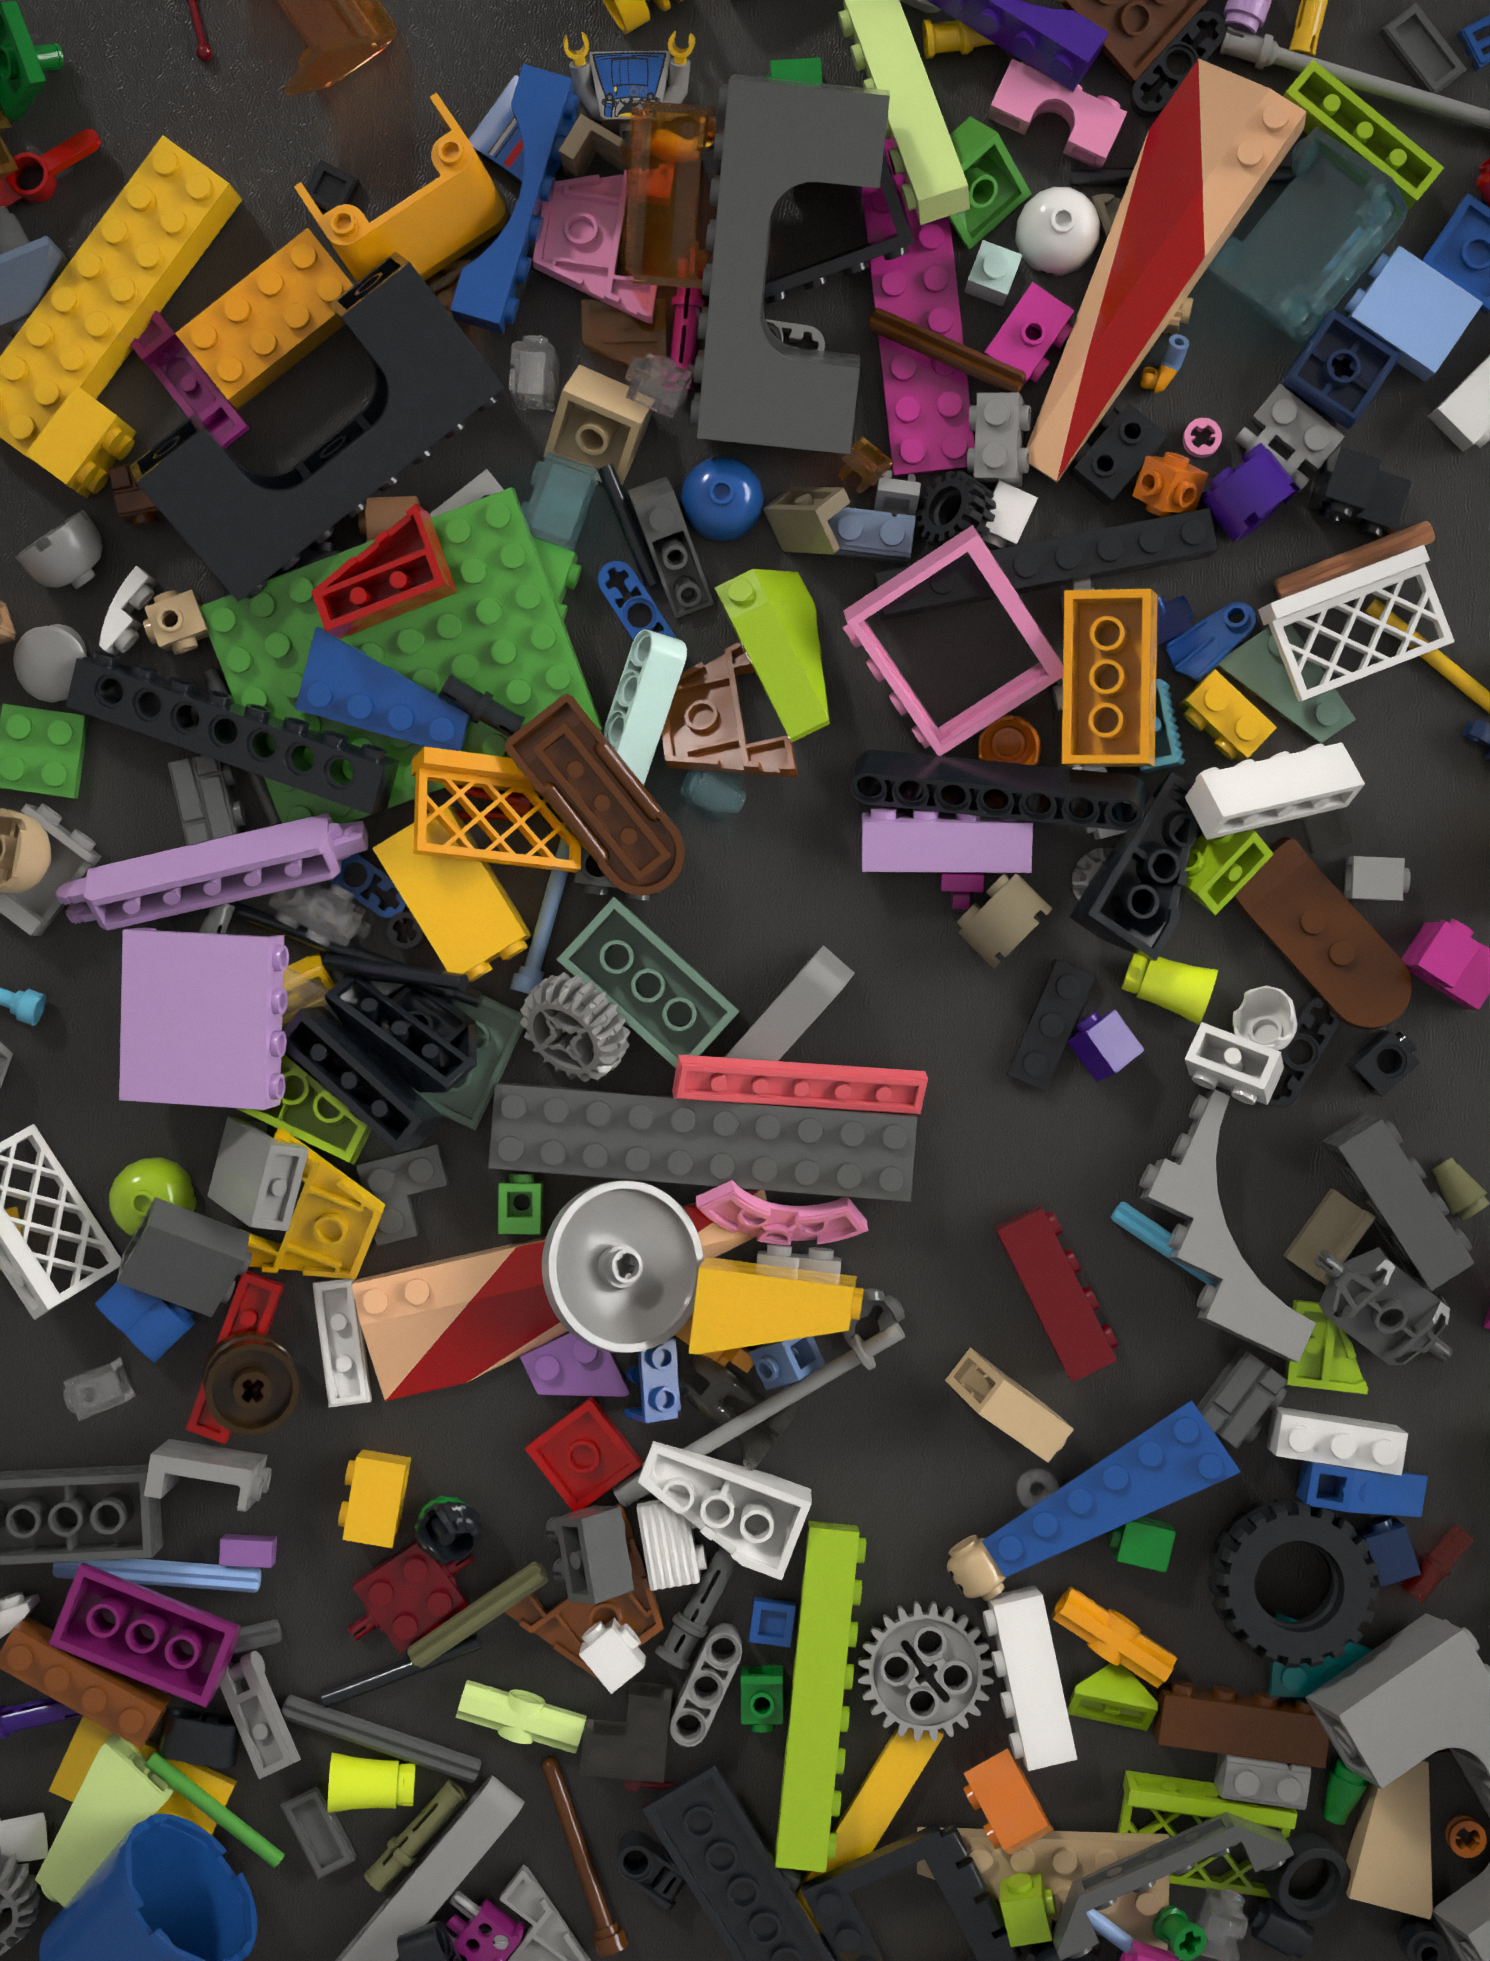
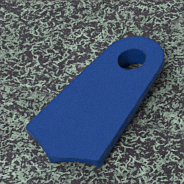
M1243 602L1229 603L1166 643L1165 649L1171 659L1173 671L1200 682L1252 632L1256 624L1254 610ZM1239 613L1244 616V619L1240 623H1232L1229 621V617Z

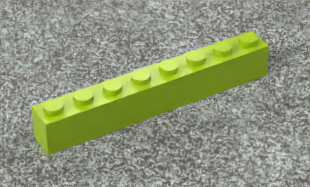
M808 1521L776 1839V1868L826 1873L827 1859H835L837 1833H831L830 1827L831 1817H839L841 1791L834 1790L836 1774L843 1775L846 1749L838 1748L840 1732H848L850 1706L842 1705L844 1689L852 1690L854 1664H847L848 1647L856 1648L858 1622L851 1621L852 1605L860 1606L862 1594V1580L855 1579L856 1564H864L866 1553V1538L859 1537L860 1532L856 1525Z

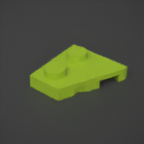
M1294 1300L1293 1310L1316 1324L1299 1362L1286 1361L1284 1376L1287 1380L1286 1385L1367 1394L1368 1387L1361 1375L1355 1358L1357 1356L1347 1333L1325 1317L1319 1302Z

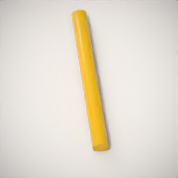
M1375 598L1364 611L1371 617L1379 620L1385 605ZM1390 612L1386 624L1406 632L1408 624L1395 613ZM1414 631L1412 636L1430 643L1418 632ZM1409 643V645H1408V647H1409L1411 650L1414 649V648H1417L1416 646H1414V645H1412V644H1410V643ZM1438 649L1420 655L1423 660L1490 714V692Z

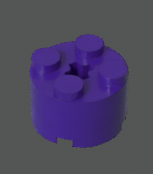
M1259 443L1241 459L1243 462L1232 470L1231 467H1228L1210 482L1211 486L1200 497L1201 505L1205 509L1210 508L1211 517L1233 544L1238 539L1240 541L1271 518L1280 507L1279 503L1281 501L1286 505L1301 490L1300 486L1277 458L1262 443Z

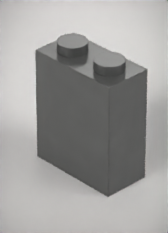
M155 1197L123 1253L117 1283L212 1317L220 1302L228 1303L235 1287L234 1279L237 1274L244 1276L252 1258V1252L247 1251L250 1233Z

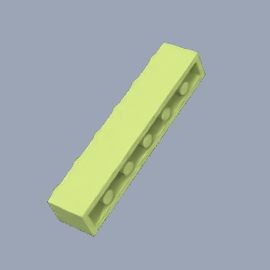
M843 0L844 10L838 12L839 22L844 37L852 36L855 45L850 46L857 72L864 70L867 79L863 80V87L890 91L885 140L890 139L893 148L888 150L895 176L902 174L906 183L901 185V191L907 210L915 209L920 225L969 210L968 183L900 1Z

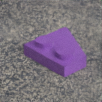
M570 1332L520 1356L538 1395L625 1397L631 1392L612 1352L593 1348L577 1339Z

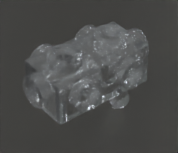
M321 881L270 893L272 898L268 905L278 910L275 919L294 929H298L301 923L308 928L305 936L325 947H328L331 941L347 947L354 935L364 939L370 932V924L361 920L366 909L352 902L355 896L354 893L337 884L332 883L329 889L322 885Z

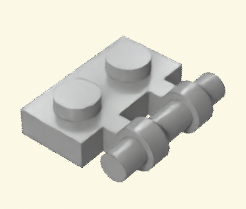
M1279 384L1251 418L1254 423L1263 429L1257 437L1244 427L1234 440L1246 449L1245 455L1256 445L1262 443L1266 449L1272 452L1302 490L1310 479L1297 469L1303 462L1316 472L1345 436L1283 385ZM1273 438L1292 453L1287 460L1268 446Z

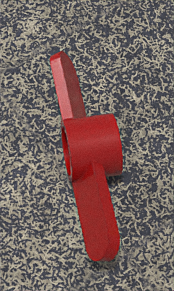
M92 129L83 130L40 157L30 152L14 156L13 160L19 170L0 180V206L7 207L20 198L32 204H40L49 200L56 190L57 181L55 175L99 148L101 139L96 131ZM33 166L43 168L44 177L38 187L32 190L20 189V176L26 169Z

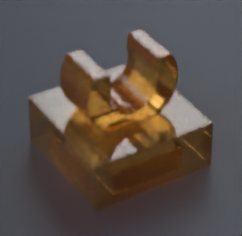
M862 436L851 446V454H844L841 458L846 465L840 470L839 477L843 480L851 471H856L861 475L862 482L856 489L860 494L870 487L871 484L874 486L881 477H884L885 473L892 467V460Z

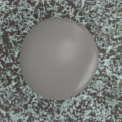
M54 624L33 628L20 638L14 650L13 663L17 679L24 690L38 700L51 703L67 700L76 658L87 656L86 647L81 636L69 626Z

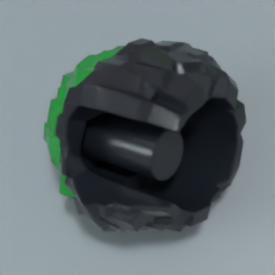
M439 1496L425 1505L419 1514V1521L414 1526L416 1529L414 1536L416 1543L422 1551L428 1553L436 1562L447 1564L450 1561L464 1560L478 1546L482 1529L480 1515L474 1508L469 1507L468 1504L457 1497Z

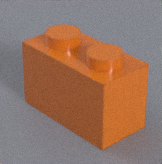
M1005 1749L964 1773L969 1785L963 1787L964 1792L974 1810L982 1808L989 1823L984 1825L983 1828L995 1849L1002 1846L1003 1850L1011 1855L1054 1831L1021 1767L1009 1749Z

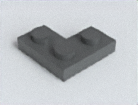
M439 1143L356 1165L361 1186L385 1203L383 1213L374 1233L376 1245L380 1246L419 1235L409 1195L449 1184Z

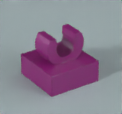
M939 872L941 891H951L952 909L969 910L970 892H983V872Z

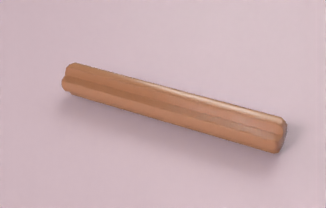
M1423 521L1282 576L1274 581L1276 594L1279 599H1283L1419 546L1428 545L1435 540L1433 528L1428 521Z

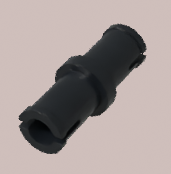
M453 674L448 677L441 689L442 691L438 695V698L444 699L471 715L470 720L478 724L481 721L508 738L521 728L526 718L493 700L494 695L486 691L483 694L459 680Z

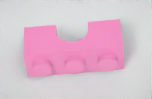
M1012 59L990 105L987 118L1025 135L1036 116L1045 112L1057 113L1067 121L1070 128V137L1063 153L1094 168H1102L1127 112L1120 109V104L1112 98L1102 95L1096 98L1083 92L1079 84L1072 92L1024 61L1018 62Z

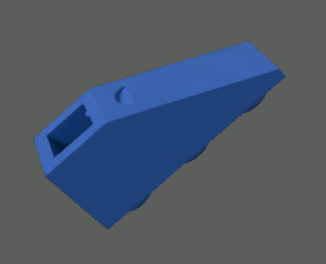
M1302 1460L1296 1496L1303 1503L1310 1504L1313 1507L1350 1513L1421 1517L1428 1476L1402 1471L1401 1476Z

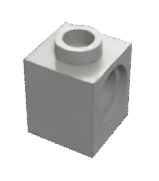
M1345 857L1343 895L1346 899L1403 901V893H1408L1410 887V870L1405 868V858Z

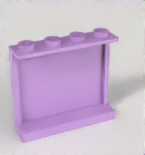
M156 928L123 930L119 1100L259 1110L280 1105V1099L284 1096L286 1086L285 1077L281 1074V1057L284 1055L287 1045L286 1034L282 1031V1014L285 1013L288 1003L287 991L283 988V971L287 969L289 961L288 948L284 946V935L251 936L157 931Z

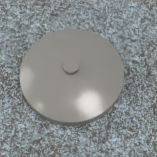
M614 1181L595 1185L572 1198L560 1210L548 1231L542 1255V1277L546 1296L561 1324L583 1343L606 1352L631 1353L645 1351L673 1337L692 1315L698 1271L704 1261L703 1250L697 1230L688 1214L678 1202L662 1190L636 1181Z

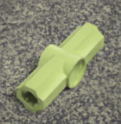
M467 1680L455 1718L495 1729L501 1737L512 1742L532 1744L535 1741L576 1754L587 1716L546 1704L542 1697L528 1691L514 1689L506 1692Z

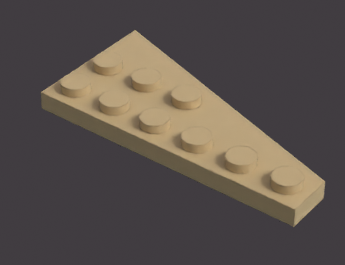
M917 1827V1832L927 1827ZM957 1828L969 1850L967 1857L973 1858L987 1885L985 1892H990L994 1900L1000 1902V1879L1009 1878L1017 1873H1042L1045 1889L1052 1888L1054 1892L1057 1915H1052V1920L1055 1921L1059 1918L1073 1881L1170 1838L1169 1834L1052 1831L1009 1855L1003 1850L1002 1846L997 1849L993 1847L984 1829ZM925 1859L917 1862V1874L935 1880ZM1170 1874L1156 1880L1155 1885L1150 1889L1139 1893L1129 1892L1118 1897L1112 1906L1097 1911L1135 1940L1168 1950V1944L1154 1936L1152 1922L1161 1909L1169 1906Z

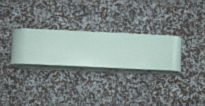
M647 629L640 631L632 643L602 733L643 785L687 657V648L682 640Z

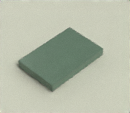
M484 995L478 1008L457 1000L452 1003L476 1021L477 1066L448 1092H417L441 1115L475 1131L478 1129L494 1095L495 1084L500 1082L524 1030V1027L520 1024L524 1017L521 1012Z

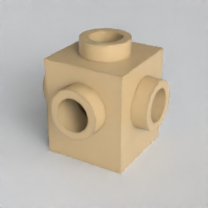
M178 590L161 593L153 598L154 604L144 607L148 619L143 621V625L152 644L158 643L160 648L168 652L173 650V653L176 655L191 651L198 647V640L209 637L207 632L209 630L199 607L204 605L201 595L193 590L181 594L178 593Z

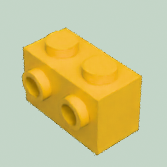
M1216 669L1203 678L1178 704L1185 711L1183 716L1193 727L1199 731L1205 729L1216 740L1214 742L1215 747L1228 759L1233 760L1235 758L1238 762L1249 758L1277 728Z

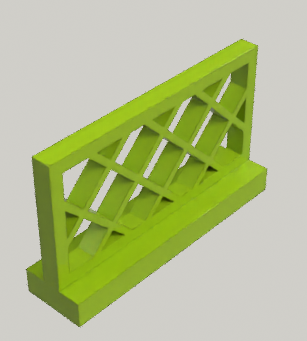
M1125 1771L1123 1782L1124 1798L1117 1833L1128 1834L1130 1830L1132 1834H1153L1164 1827L1172 1837L1178 1833L1169 1822L1181 1814L1190 1815L1198 1824H1201L1225 1812L1266 1827L1279 1828V1832H1282L1285 1838L1290 1836L1291 1829H1295L1297 1811L1294 1808L1224 1799L1220 1797L1214 1783ZM1132 1808L1149 1809L1157 1819L1141 1830H1138L1131 1821ZM1230 1853L1223 1855V1857L1233 1869L1221 1877L1211 1876L1205 1870L1204 1866L1216 1859L1210 1856L1196 1862L1194 1867L1186 1873L1180 1875L1170 1874L1171 1884L1272 1898L1265 1889L1264 1883L1253 1882L1245 1874L1253 1868L1248 1859L1238 1865Z

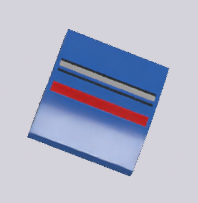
M514 75L471 135L469 141L478 155L503 169L509 178L522 185L524 147L511 107L519 79L517 75ZM575 116L573 121L567 119L563 135L568 136L578 119L577 116ZM555 160L551 176H554L561 167V161Z

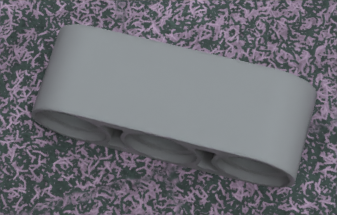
M725 1622L717 1623L710 1628L672 1708L669 1727L670 1734L674 1741L681 1746H696L705 1738L741 1660L742 1635L738 1628L732 1624ZM720 1638H726L734 1643L735 1648L728 1654H719L713 1649L712 1644ZM708 1676L713 1678L718 1686L710 1692H703L696 1687L695 1682L700 1677ZM683 1715H694L698 1718L700 1724L695 1729L687 1730L679 1725V1718Z

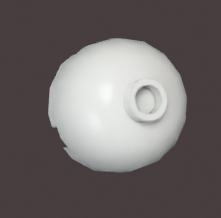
M1052 187L1040 191L1025 204L1017 221L1015 241L1020 254L1023 255L1022 258L1031 268L1039 272L1042 270L1046 273H1054L1056 276H1064L1078 271L1091 259L1099 242L1100 220L1095 206L1083 193L1070 187Z

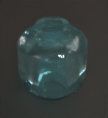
M689 770L681 788V795L685 796L687 808L715 822L726 819L730 813L738 814L746 798V792L741 790L742 777L739 773Z

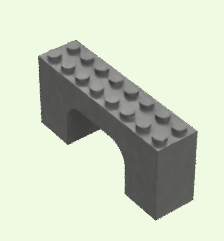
M733 74L729 78L728 84L720 86L718 114L726 115L724 130L718 129V133L715 136L714 160L721 161L720 175L714 174V178H712L709 203L710 206H717L716 220L710 219L706 235V251H713L712 264L706 263L702 280V295L709 296V307H702V313L700 312L698 339L705 340V350H699L698 356H696L694 382L702 383L701 393L695 392L690 416V425L698 426V439L851 454L860 372V355L795 348L779 340L769 328L764 315V293L773 208L779 198L792 187L802 183L822 182L880 189L890 100L889 90Z

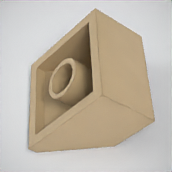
M579 365L562 390L543 457L600 482L602 481L597 469L613 463L620 483L623 485L646 432L656 398Z

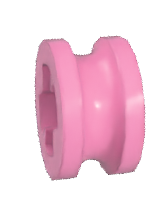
M1210 418L1195 419L1187 426L1183 433L1182 442L1184 449L1195 458L1203 459L1210 457L1216 452L1221 443L1222 432L1219 425ZM1205 428L1212 433L1209 440L1213 441V445L1209 447L1203 444L1199 448L1194 446L1192 442L1195 436H1191V432L1194 429L1198 432L1204 431Z

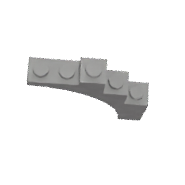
M1214 1089L1206 1092L1205 1096L1198 1095L1189 1113V1118L1193 1119L1188 1134L1181 1133L1172 1150V1156L1176 1157L1175 1162L1164 1158L1157 1160L1155 1165L1150 1163L1147 1166L1139 1183V1186L1144 1188L1140 1199L1185 1220L1183 1225L1179 1223L1176 1225L1170 1236L1168 1246L1173 1249L1169 1259L1214 1279L1212 1285L1206 1284L1199 1295L1196 1306L1201 1308L1197 1318L1286 1361L1299 1362L1316 1323L1286 1306L1261 1283L1242 1258L1226 1225L1218 1195L1216 1154L1219 1130L1230 1096Z

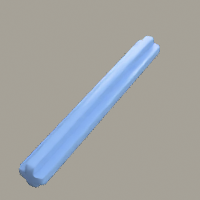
M149 1559L53 1562V1575L56 1578L74 1579L79 1565L86 1563L136 1584L252 1593L257 1592L261 1585V1570L256 1567L221 1566L216 1564Z

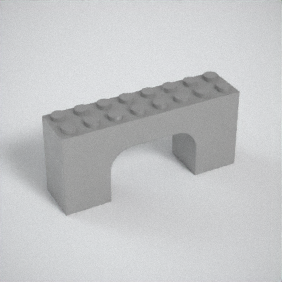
M1426 1613L1305 1697L1347 1769L1383 1789L1434 1752L1449 1748L1490 1818V1666L1485 1663L1483 1664L1476 1652L1480 1649L1479 1644L1472 1633L1465 1627H1457L1446 1619L1441 1620ZM1490 1862L1480 1875L1433 1908L1432 1914L1460 1961H1490Z

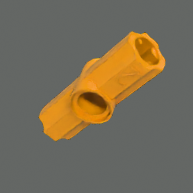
M1071 1586L1067 1591L1063 1592L1051 1614L1052 1619L1087 1641V1645L1099 1656L1116 1666L1120 1663L1156 1688L1166 1682L1173 1671L1177 1660L1176 1655L1141 1633V1629L1131 1620L1111 1608L1109 1611Z

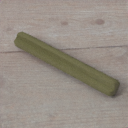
M532 1562L409 1646L407 1653L411 1663L420 1668L425 1667L545 1585L549 1580L545 1567L541 1563Z

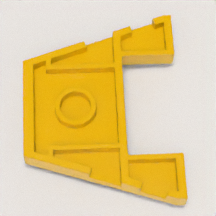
M278 1127L274 1136L275 1140L284 1143L300 1144L309 1149L301 1179L305 1184L292 1215L289 1230L286 1231L282 1244L250 1233L247 1251L252 1252V1258L249 1267L262 1268V1272L278 1273L279 1269L303 1271L305 1276L356 1280L383 1213L385 1203L289 1132Z

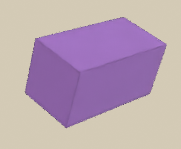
M225 1534L220 1539L219 1565L272 1568L276 1563L277 1536Z

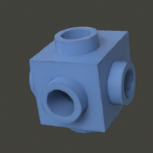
M813 1336L761 1344L749 1351L756 1371L766 1390L783 1386L785 1389L826 1364Z

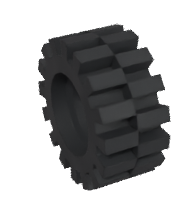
M953 471L946 472V478L940 475L935 479L936 487L929 484L925 489L929 493L928 497H921L918 503L923 506V509L916 511V518L921 520L916 523L917 530L921 531L920 535L925 540L940 547L972 525L979 535L983 533L987 536L990 528L986 527V523L994 522L995 515L990 510L996 509V502L991 499L994 495L992 491L987 489L988 487L962 471H957V473ZM961 504L957 515L951 520L954 511Z

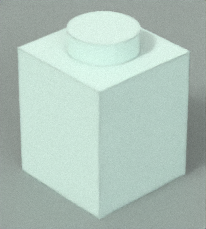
M983 240L964 292L1003 307L1023 255Z

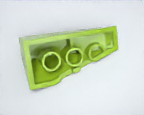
M751 569L715 587L724 613L791 743L829 725L827 695L821 660L822 652L817 626V609L799 573Z

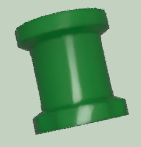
M1176 1906L1164 1907L1158 1912L1152 1922L1154 1936L1164 1943H1169L1172 1952L1180 1960H1193L1204 1950L1207 1940L1205 1931L1198 1924L1188 1922L1186 1913Z

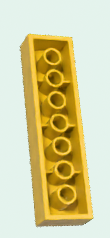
M162 135L0 356V438L37 465L39 464L25 453L73 388L77 385L94 399L98 398L133 350L130 345L135 338L137 340L151 323L153 313L156 310L159 313L242 202L241 197L230 183Z

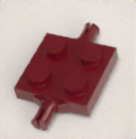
M414 1540L353 1582L352 1588L364 1603L367 1614L348 1626L350 1634H354L353 1638L359 1641L360 1638L378 1628L388 1636L401 1654L409 1646L469 1606L470 1601L458 1586L455 1574L470 1563L475 1562L472 1553L464 1560L450 1561L447 1564L436 1562L428 1553L422 1551L418 1547L416 1540Z

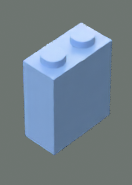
M1398 246L1390 256L1384 253L1381 254L1368 273L1374 280L1366 291L1358 288L1344 310L1350 313L1347 319L1400 354V359L1397 362L1399 365L1426 382L1436 373L1483 302L1401 246Z

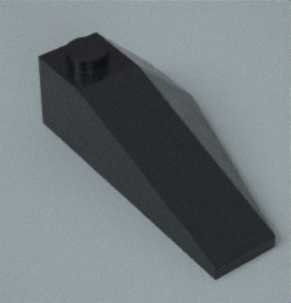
M1169 772L1145 804L1142 822L1138 827L1125 832L1089 882L1069 918L1103 941L1151 961L1158 959L1178 923L1180 910H1177L1182 886H1186L1189 873L1185 869L1190 848L1195 844L1199 827L1185 799V796L1192 788L1191 784L1174 772Z

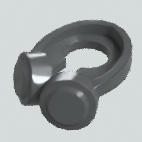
M864 1289L860 1319L868 1317L873 1306L878 1305L882 1308V1312L877 1320L879 1332L905 1319L904 1309L896 1298H893L891 1295L885 1296L884 1292L879 1289ZM855 1319L851 1320L849 1331H843L844 1338L851 1348V1337L856 1334L855 1326L858 1322Z

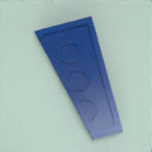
M321 627L315 628L296 710L425 747L462 751L471 715L444 699L438 698V694L418 685L393 668L378 662L353 645H349L325 632V629Z

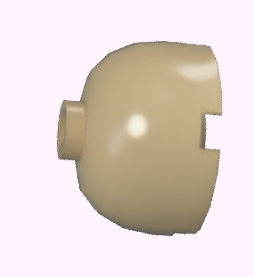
M0 808V894L23 893L32 889L41 881L51 863V846L48 834L36 819L18 811Z

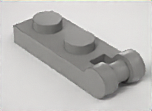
M251 1651L243 1655L240 1662L236 1664L229 1663L220 1688L258 1779H261L301 1760L264 1673V1660L257 1651ZM246 1678L250 1688L246 1692H243L240 1685L241 1680Z

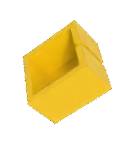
M76 385L25 454L67 486L88 499L91 493L96 494L105 486L109 479V473L107 472L117 459H124L134 445L132 438L137 432Z

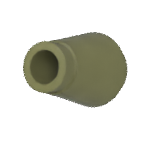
M1453 1157L1431 1170L1436 1177L1435 1180L1451 1215L1456 1214L1461 1222L1472 1217L1490 1204L1484 1196L1488 1192L1456 1163Z

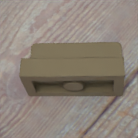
M582 114L578 117L559 149L564 174L570 179L583 177L596 155L622 171L626 170L629 165L625 140Z
M791 486L765 506L763 511L784 552L833 555L840 547L828 520L847 506L850 500L845 489L841 487Z
M1331 1188L1283 1256L1314 1279L1327 1286L1331 1276L1315 1265V1257L1319 1255L1324 1259L1320 1252L1327 1250L1337 1260L1344 1263L1375 1220V1216L1361 1209Z

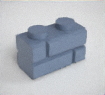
M844 507L829 519V525L840 547L833 555L908 564L911 557L916 516L897 514L896 517H893L892 513Z

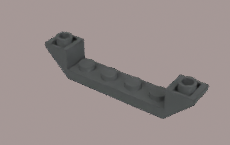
M1225 1812L1072 1882L1052 1933V1941L1061 1961L1068 1957L1071 1959L1082 1957L1091 1951L1092 1946L1099 1944L1086 1913L1087 1911L1106 1909L1112 1906L1118 1897L1129 1892L1139 1893L1146 1891L1155 1885L1156 1880L1169 1874L1180 1875L1186 1873L1194 1867L1196 1862L1209 1856L1213 1858L1221 1857L1229 1853L1233 1849V1845L1238 1843L1241 1844L1255 1872L1262 1869L1270 1871L1282 1866L1287 1858L1295 1855L1292 1847L1282 1832Z

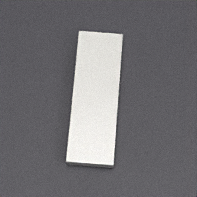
M339 1278L313 1283L329 1407L372 1401L364 1335L360 1326L351 1286L356 1281L355 1279Z

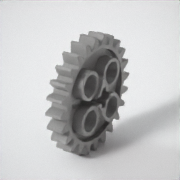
M914 1601L913 1613L907 1615L904 1608L899 1605L897 1606L898 1619L894 1621L890 1616L884 1614L882 1616L886 1628L884 1630L874 1626L870 1628L873 1636L876 1638L875 1643L869 1641L862 1642V1647L870 1653V1657L858 1658V1665L868 1669V1672L858 1676V1682L871 1685L862 1693L863 1700L876 1699V1702L870 1709L871 1714L874 1716L884 1711L886 1714L882 1722L883 1727L887 1728L896 1721L898 1723L897 1733L900 1737L906 1733L908 1728L913 1729L915 1741L918 1742L923 1730H929L933 1742L937 1741L938 1729L944 1728L946 1733L953 1737V1723L958 1722L967 1729L969 1726L964 1715L967 1712L976 1716L981 1715L980 1710L975 1704L976 1699L981 1701L989 1700L988 1694L981 1689V1685L993 1684L994 1680L991 1676L984 1674L983 1670L994 1665L992 1659L980 1657L981 1654L989 1649L987 1642L974 1643L981 1631L978 1627L965 1630L968 1623V1617L965 1614L956 1621L952 1620V1606H948L941 1615L938 1614L935 1601L930 1603L928 1612H922L918 1601ZM926 1631H934L940 1635L939 1646L932 1651H924L918 1647V1639ZM903 1640H907L927 1667L935 1664L932 1667V1672L937 1682L949 1695L950 1699L947 1702H944L924 1675L917 1678L919 1674L918 1668L913 1659L901 1646ZM892 1657H901L907 1661L906 1671L898 1677L890 1676L884 1670L886 1662ZM952 1665L962 1666L966 1670L964 1680L957 1685H950L943 1678L945 1670ZM918 1691H926L933 1696L932 1704L926 1710L918 1711L910 1706L911 1697Z

